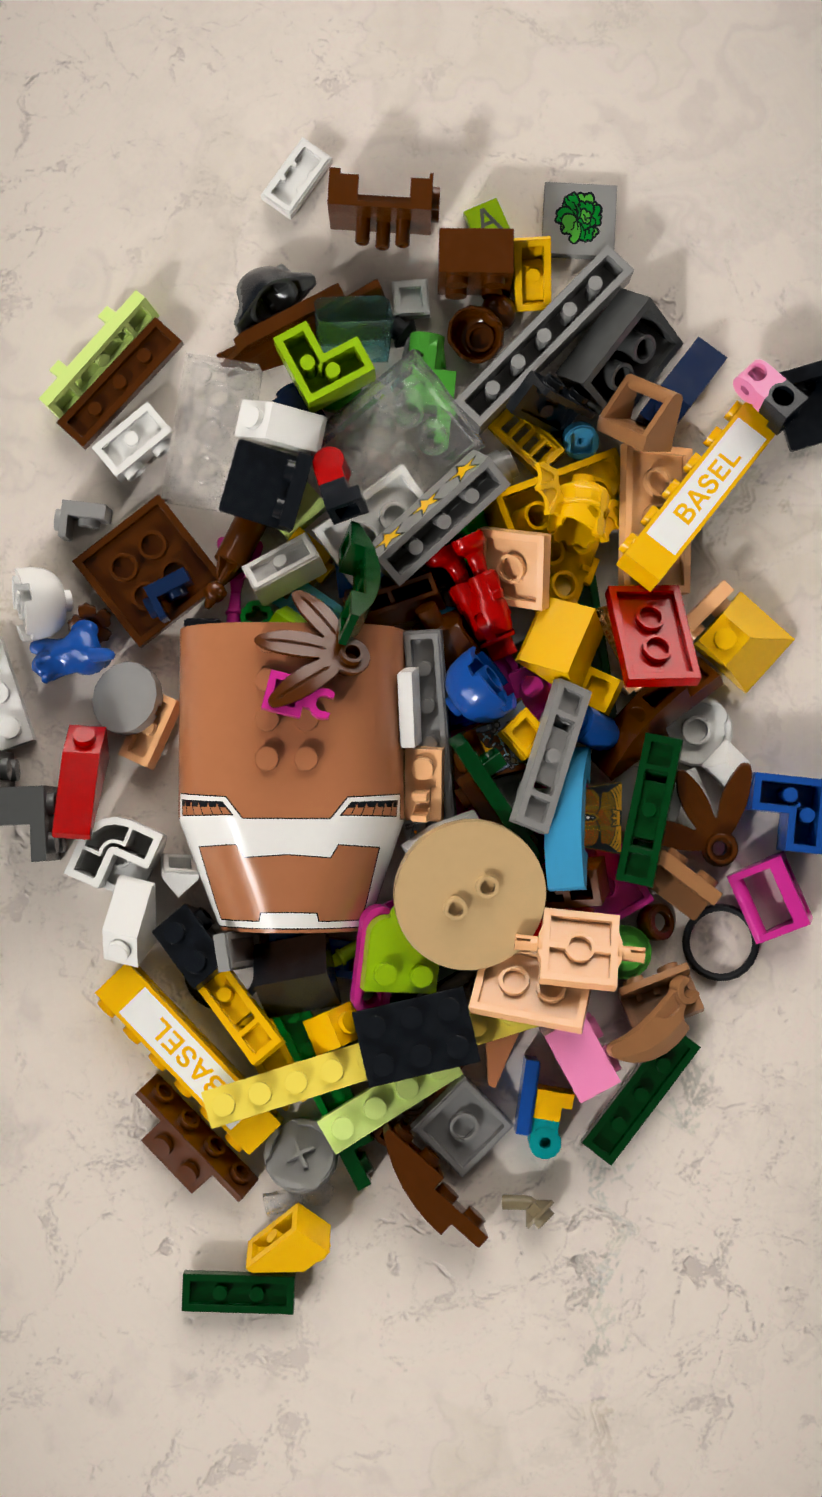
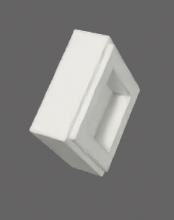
M428 279L392 281L394 316L399 315L403 320L430 318Z

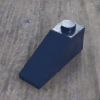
M699 336L660 385L680 393L683 397L677 425L728 358ZM651 398L635 421L648 426L663 403Z

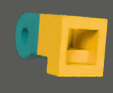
M538 1084L531 1134L527 1136L529 1147L536 1157L550 1159L560 1151L561 1138L558 1130L562 1108L572 1110L574 1102L572 1089Z

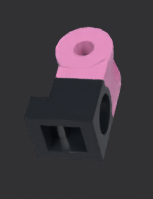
M760 359L755 360L733 380L736 393L745 402L752 404V407L768 420L766 426L775 435L781 433L800 415L808 400L804 393L771 365Z

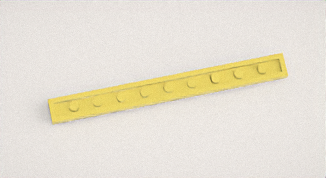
M470 1013L477 1046L539 1027ZM357 1043L201 1092L211 1129L366 1081L367 1077L360 1046Z

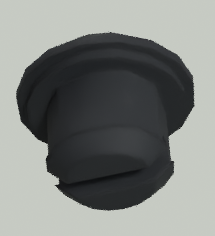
M399 315L393 316L385 326L386 335L395 340V348L405 347L410 333L416 331L414 320L406 322Z

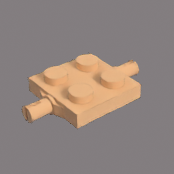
M545 907L542 916V928L538 936L515 934L514 950L534 951L537 953L539 961L538 984L615 992L618 982V968L621 961L644 964L646 956L645 947L623 945L619 933L620 915Z

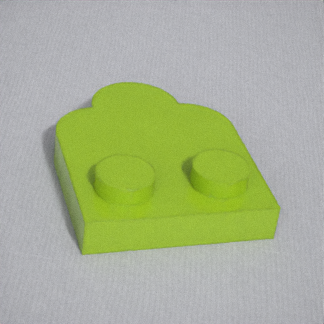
M394 906L390 914L379 915L372 919L366 929L360 988L364 992L435 993L439 965L425 958L409 943L398 923Z

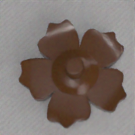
M87 602L79 605V615L74 614L72 619L67 622L68 630L71 632L72 625L77 621H92L99 628L97 634L99 642L108 641L112 635L111 630L107 628L111 625V613L106 608L96 613V607L90 606Z

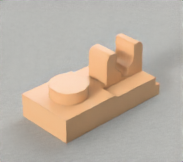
M416 746L415 748H405L406 820L423 823L444 820L445 747Z

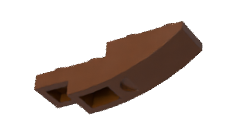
M699 656L697 660L702 678L698 686L644 687L616 716L614 721L619 727L620 735L615 746L607 751L593 750L591 753V761L611 781L640 760L645 733L669 737L666 730L669 725L724 684L721 676Z
M389 1121L382 1125L384 1140L393 1169L415 1208L440 1235L452 1224L479 1248L489 1238L484 1227L486 1220L472 1206L465 1209L456 1201L459 1196L448 1184L442 1182L438 1185L444 1179L441 1167L439 1166L442 1163L440 1158L428 1147L421 1150L412 1142L415 1137L401 1123L398 1122L394 1126Z

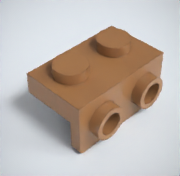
M670 847L666 851L662 848L654 888H649L689 919L696 920L708 904L715 906L723 893L715 888L719 882L701 869L696 874L688 868L686 863L689 860L676 849Z
M671 962L659 967L655 975L644 978L643 975H637L622 983L623 987L618 989V998L631 1029L636 1027L665 997L669 991L670 982L675 976L689 977L690 981L684 987V992L688 988L696 990L690 976L688 963L678 965L677 962ZM700 996L694 1003L687 1004L684 1010V1019L704 1011Z

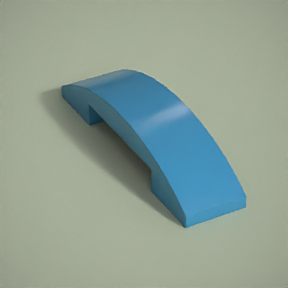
M589 746L575 747L549 833L544 834L545 868L549 891L587 890L588 853L584 849L586 784H590L591 748Z

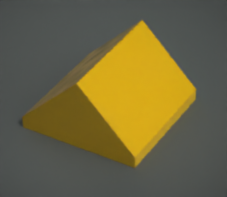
M549 597V608L543 611L537 610L515 661L550 684L553 683L554 679L562 678L582 687L589 666H591L604 635L596 609Z

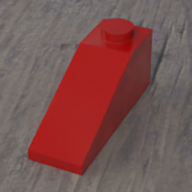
M69 724L60 766L52 837L91 840L110 759L106 727Z

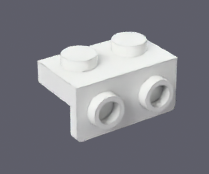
M147 401L91 448L122 483L126 479L133 481L139 477L146 469L144 464L154 456L160 458L167 454L173 448L174 443L172 441L177 436Z

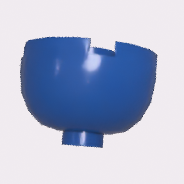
M472 646L450 665L446 673L445 688L448 697L445 698L449 709L458 717L463 715L470 721L481 724L491 723L514 710L517 706L514 692L507 696L503 686L508 681L498 666L483 651L475 655L476 647Z

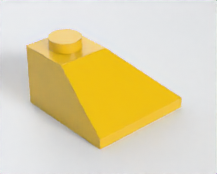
M740 591L732 599L730 605L714 619L693 644L694 648L746 694L795 639Z

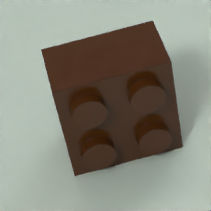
M439 228L438 295H445L447 299L451 300L465 299L467 295H481L483 299L496 295H510L514 273V229Z

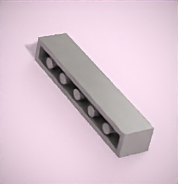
M607 245L454 400L453 413L479 437L506 409L505 405L529 372L532 370L540 374L612 301L621 288L624 289L629 284L634 269Z

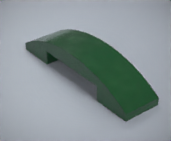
M354 521L350 522L339 548V572L353 576V590H351L338 619V644L345 646L358 635L363 627L379 591L381 579L380 564L376 550L365 530L358 522Z

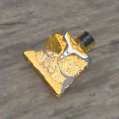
M622 782L586 787L584 848L621 854Z

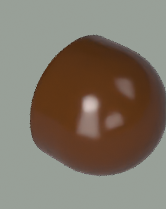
M505 294L490 296L483 301L481 307L490 309L498 316L504 331L513 325L516 318V307L509 296ZM482 315V320L486 325L491 328L497 327V322L490 315Z
M648 905L637 916V929L641 930L649 940H666L672 935L674 917L666 905ZM657 913L661 914L665 920L664 927L660 931L655 925Z

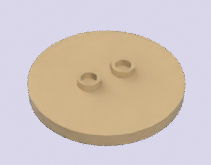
M482 819L454 820L425 833L411 846L402 859L396 873L393 888L395 914L401 930L409 943L428 960L456 970L488 968L504 962L520 951L514 950L515 934L534 935L542 919L546 902L545 878L534 852L512 830L498 823Z

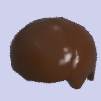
M469 305L458 310L449 321L447 339L449 345L461 359L468 363L482 364L495 358L503 347L504 328L498 316L490 309ZM482 315H490L497 322V327L491 328L486 325L482 320Z

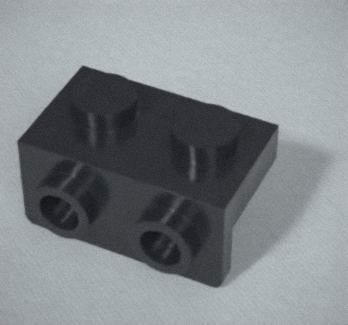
M532 370L505 405L511 414L559 438L562 437L566 427L572 424L578 414L590 420L596 414L587 404L590 400L589 397L574 386L568 390L565 388L564 383L554 375L547 373L544 377Z
M185 903L156 927L152 933L191 987L195 990H200L219 974L213 935L217 933L211 927L215 924V921L203 907L196 908Z

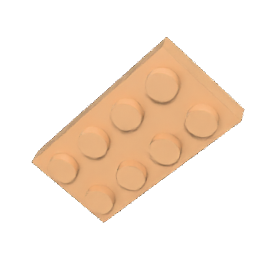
M625 443L620 445L619 547L631 532L637 536L642 532L645 526L639 522L653 505L660 509L666 502L661 495L674 479L681 483L686 477L687 473L682 469L693 456L692 448L672 446L671 452H643ZM691 543L657 585H679L681 595L690 593ZM619 551L618 553V560L623 555L621 551ZM618 567V586L641 585Z

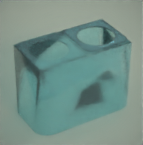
M379 295L321 297L314 302L315 337L324 353L358 336L372 363L388 362L394 321L388 298Z

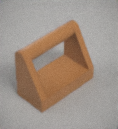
M628 374L599 415L596 430L643 452H671L683 397L680 393L636 375ZM637 392L663 403L648 426L631 419Z

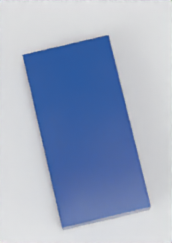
M524 1055L514 1121L515 1133L519 1135L529 1136L531 1134L541 1064L536 1056Z

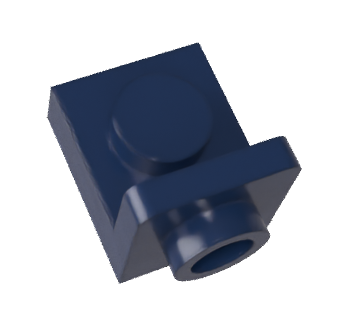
M184 567L143 587L148 597L142 600L152 619L159 617L160 621L164 624L171 621L162 601L168 599L169 603L177 601L189 593L187 588L194 585L188 571Z

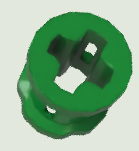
M259 600L249 601L241 610L240 619L241 622H253L249 618L255 617V611L261 610L262 614L267 617V619L261 622H269L274 612L269 606H263Z

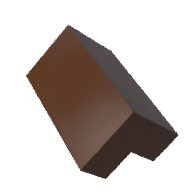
M424 564L401 586H398L386 576L381 577L379 591L364 624L393 627L417 619L415 609L427 601H435L439 610L446 609V602L434 568H428ZM353 587L344 591V605Z

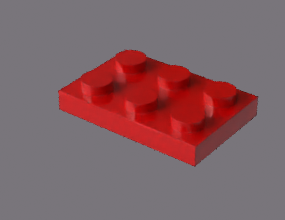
M642 585L608 586L605 592V599L625 688L698 686L702 677L679 585H656L651 592Z

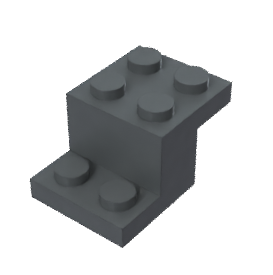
M0 750V826L30 825L31 862L61 860V853L66 852L67 840L66 838L52 837L58 787L45 785L15 787V781L20 779L19 761L14 759V753Z

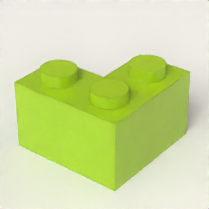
M304 321L273 338L276 351L309 412L315 413L376 381L375 367L358 336L324 353L307 321Z

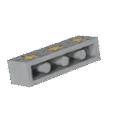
M473 449L372 541L378 556L380 570L388 579L401 586L511 485L489 456Z

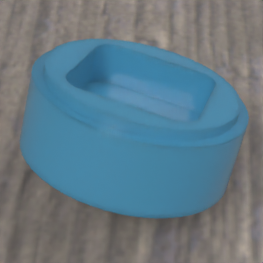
M577 421L566 427L562 434L561 442L569 457L575 460H583L596 453L599 447V436L591 424Z

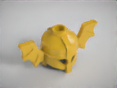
M544 462L536 463L535 468L538 472V482L535 486V491H538L544 499V515H550L547 533L551 534V542L558 544L563 541L567 546L580 544L582 548H589L592 543L597 542L598 537L601 543L609 542L610 533L613 530L619 529V501L609 499L607 489L594 482L595 478L591 475L574 474L572 482L559 485V475L556 468Z

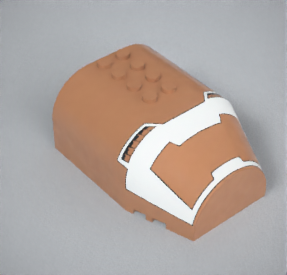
M225 622L197 624L181 628L178 818L219 928L224 931L251 933H336L358 931L359 918L362 912L368 906L377 903L405 820V748L400 746L397 674L405 668L403 632L405 630L391 626L363 624V627L354 639L359 640L367 647L370 653L369 665L365 671L355 676L347 677L338 673L322 687L332 690L335 696L333 700L320 698L316 702L319 710L330 713L328 720H319L313 717L309 710L303 708L300 719L261 710L271 669L292 674L299 668L318 659L297 658L267 651L255 644V637L259 634L279 630L301 631L320 636L308 622ZM345 652L349 658L356 659L355 655Z

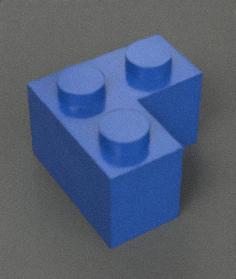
M752 772L750 793L744 810L780 814L776 850L822 854V779Z

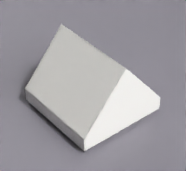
M725 739L701 767L722 787H725L735 769L741 763H750V761Z
M160 854L161 878L179 898L199 880V872L192 855Z

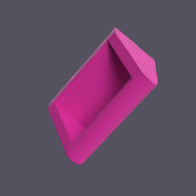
M784 851L768 856L726 876L756 944L811 924L813 916ZM770 868L792 918L766 930L743 878Z

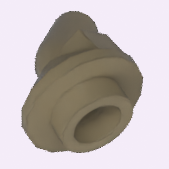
M502 1195V1210H526V1227L528 1229L533 1224L540 1229L554 1215V1212L550 1209L554 1204L552 1200H536L528 1195Z

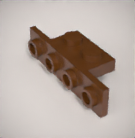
M155 1074L135 1094L160 1120L141 1141L191 1194L213 1175L238 1202L245 1197L258 1181V1177L204 1122L197 1112L182 1099L170 1084L159 1074Z

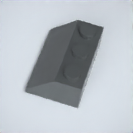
M621 288L555 374L568 390L574 386L585 393L590 399L587 404L594 412L600 415L626 375L633 374L654 382L684 343L650 297ZM638 392L636 394L634 407L643 397V395Z

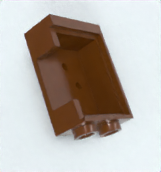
M329 167L327 206L330 229L355 231V243L360 246L368 245L370 232H376L375 247L381 251L390 248V233H396L395 245L399 248H407L410 245V234L431 235V223L439 222L440 187H433L434 173H430V179L411 177L410 197L358 194L359 174L341 173V168Z

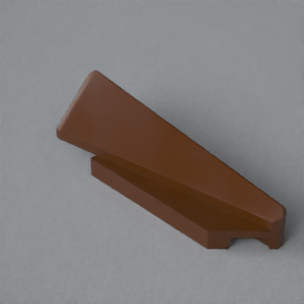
M378 279L366 284L346 297L339 283H336L241 332L233 339L234 346L218 353L216 356L228 379L235 381L284 365L276 351L273 338L304 321H307L322 350L326 351L356 336L362 339L385 331V326L393 315Z

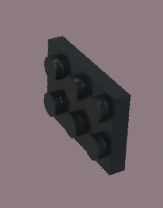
M463 986L352 1012L369 1088L481 1062Z

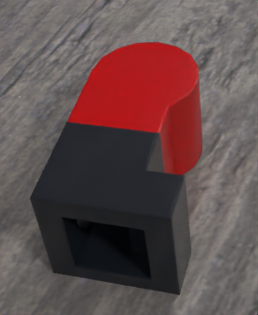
M332 446L318 450L314 455L312 465L326 511L333 524L336 525L368 513V506L359 486L350 487L351 470L341 450Z

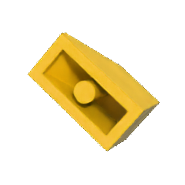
M299 1202L248 1241L246 1270L251 1273L305 1272L315 1263L324 1260L328 1253H330L331 1225Z

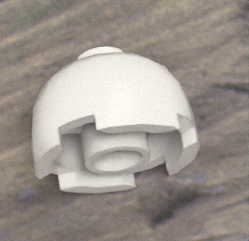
M38 567L15 568L16 576H12L13 609H17L20 620H23L24 624L17 625L20 639L23 642L51 637L65 624L66 612L73 610L71 591L64 590L61 580L51 571Z

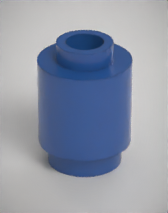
M588 706L577 742L589 746L595 751L610 750L619 739V727L613 718Z

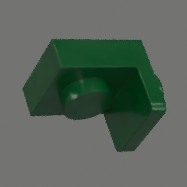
M373 1132L339 1153L358 1191L371 1185L370 1173L375 1171L365 1150L361 1153L357 1150L374 1140Z

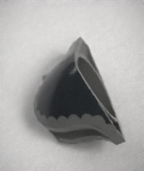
M283 264L277 267H259L245 274L239 281L236 291L239 309L234 325L238 334L301 302L316 286L315 276L311 273L291 272Z

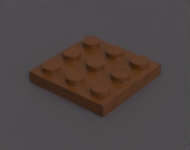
M159 494L72 561L140 648H143L205 599L203 588L209 582L215 581L216 566ZM184 567L188 571L194 585L187 588L189 593L183 598L169 603L168 599L162 601L171 621L164 624L160 621L159 617L152 619L142 600L148 597L143 587Z

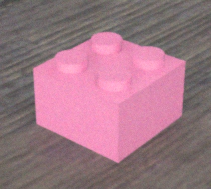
M590 1012L586 1014L582 1034L539 1027L580 1103L621 1082L616 1072L622 1068L617 1059L607 1054V1044L601 1046L598 1038L604 1036Z

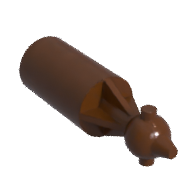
M234 517L214 556L217 560L215 581L209 582L203 588L205 596L204 607L206 609H210L215 603L221 602L227 596L224 586L239 573L244 572L241 567L249 563L267 526Z

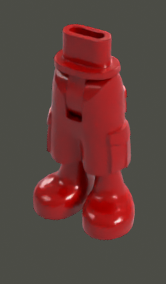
M480 529L442 547L425 565L428 568H444L450 574L455 586L450 588L449 594L459 613L464 616L474 637L479 643H482L479 645L480 648L486 647L491 660L494 662L518 650L511 637L515 634V630L512 628L511 611L506 599H504V589L496 569L488 570L484 556L486 541ZM465 559L473 572L474 577L472 578L468 572Z

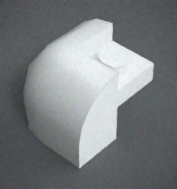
M111 817L101 819L94 823L91 840H78L64 874L95 888H105L114 892L117 879L121 874L149 881L154 868L158 866L160 854L164 851L167 835L127 818Z

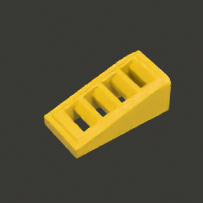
M506 409L488 426V429L537 477L538 472L535 464L544 462L553 466L564 455L565 449L547 431L517 416L515 417L519 422L505 433L501 428L515 416ZM525 426L529 431L516 443L512 438ZM535 436L539 441L526 452L523 447ZM545 446L549 451L537 462L533 456Z

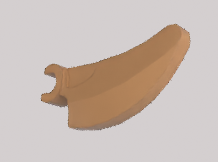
M675 976L670 982L668 993L653 1011L628 1033L611 1041L606 1048L607 1054L617 1060L642 1063L654 1060L675 1047L690 1029L684 1019V1010L687 1004L694 1003L700 995L697 990L689 988L684 992V987L690 981L689 977Z

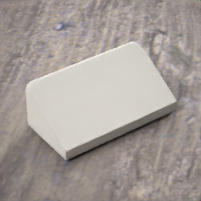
M307 532L241 567L263 606L276 601L327 572Z

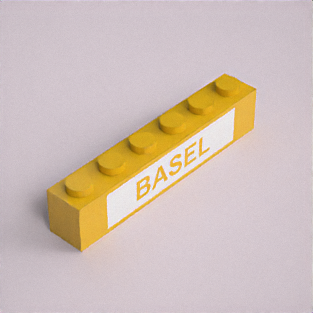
M738 400L724 416L729 422L723 430L718 426L715 427L703 442L708 447L706 452L702 456L695 452L682 469L687 473L686 477L681 483L674 479L661 495L666 500L662 507L658 509L653 505L639 522L645 526L638 536L631 532L618 548L623 555L615 565L649 592L661 581L775 436L766 426L768 420L752 407V404L747 402L742 404Z
M124 964L95 992L100 998L97 1002L99 1007L111 1018L116 1015L125 1025L123 1031L128 1038L137 1045L142 1042L151 1052L148 1055L151 1062L161 1071L167 1069L176 1078L174 1085L185 1097L190 1098L193 1096L202 1106L199 1111L208 1122L209 1119L201 1092L246 1078L140 966L137 968ZM274 1109L221 1127L227 1132L225 1135L226 1140L236 1151L241 1152L244 1150L250 1155L282 1124L284 1117Z

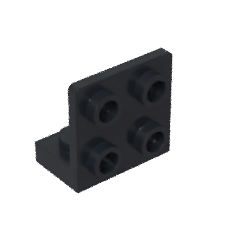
M821 360L779 372L808 397L800 415L783 430L789 451L791 452L822 444Z
M240 439L237 442L220 501L219 511L290 533L294 528L314 456L301 452L294 456Z

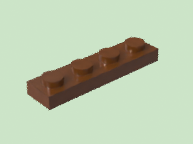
M155 317L56 423L86 450L184 345L182 340Z

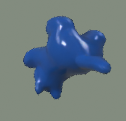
M88 620L77 621L72 625L71 632L64 638H45L33 641L29 647L31 653L36 654L32 661V670L41 677L42 682L45 684L74 673L81 675L98 673L103 668L108 667L116 654L109 648H102L97 635L99 628L97 624Z

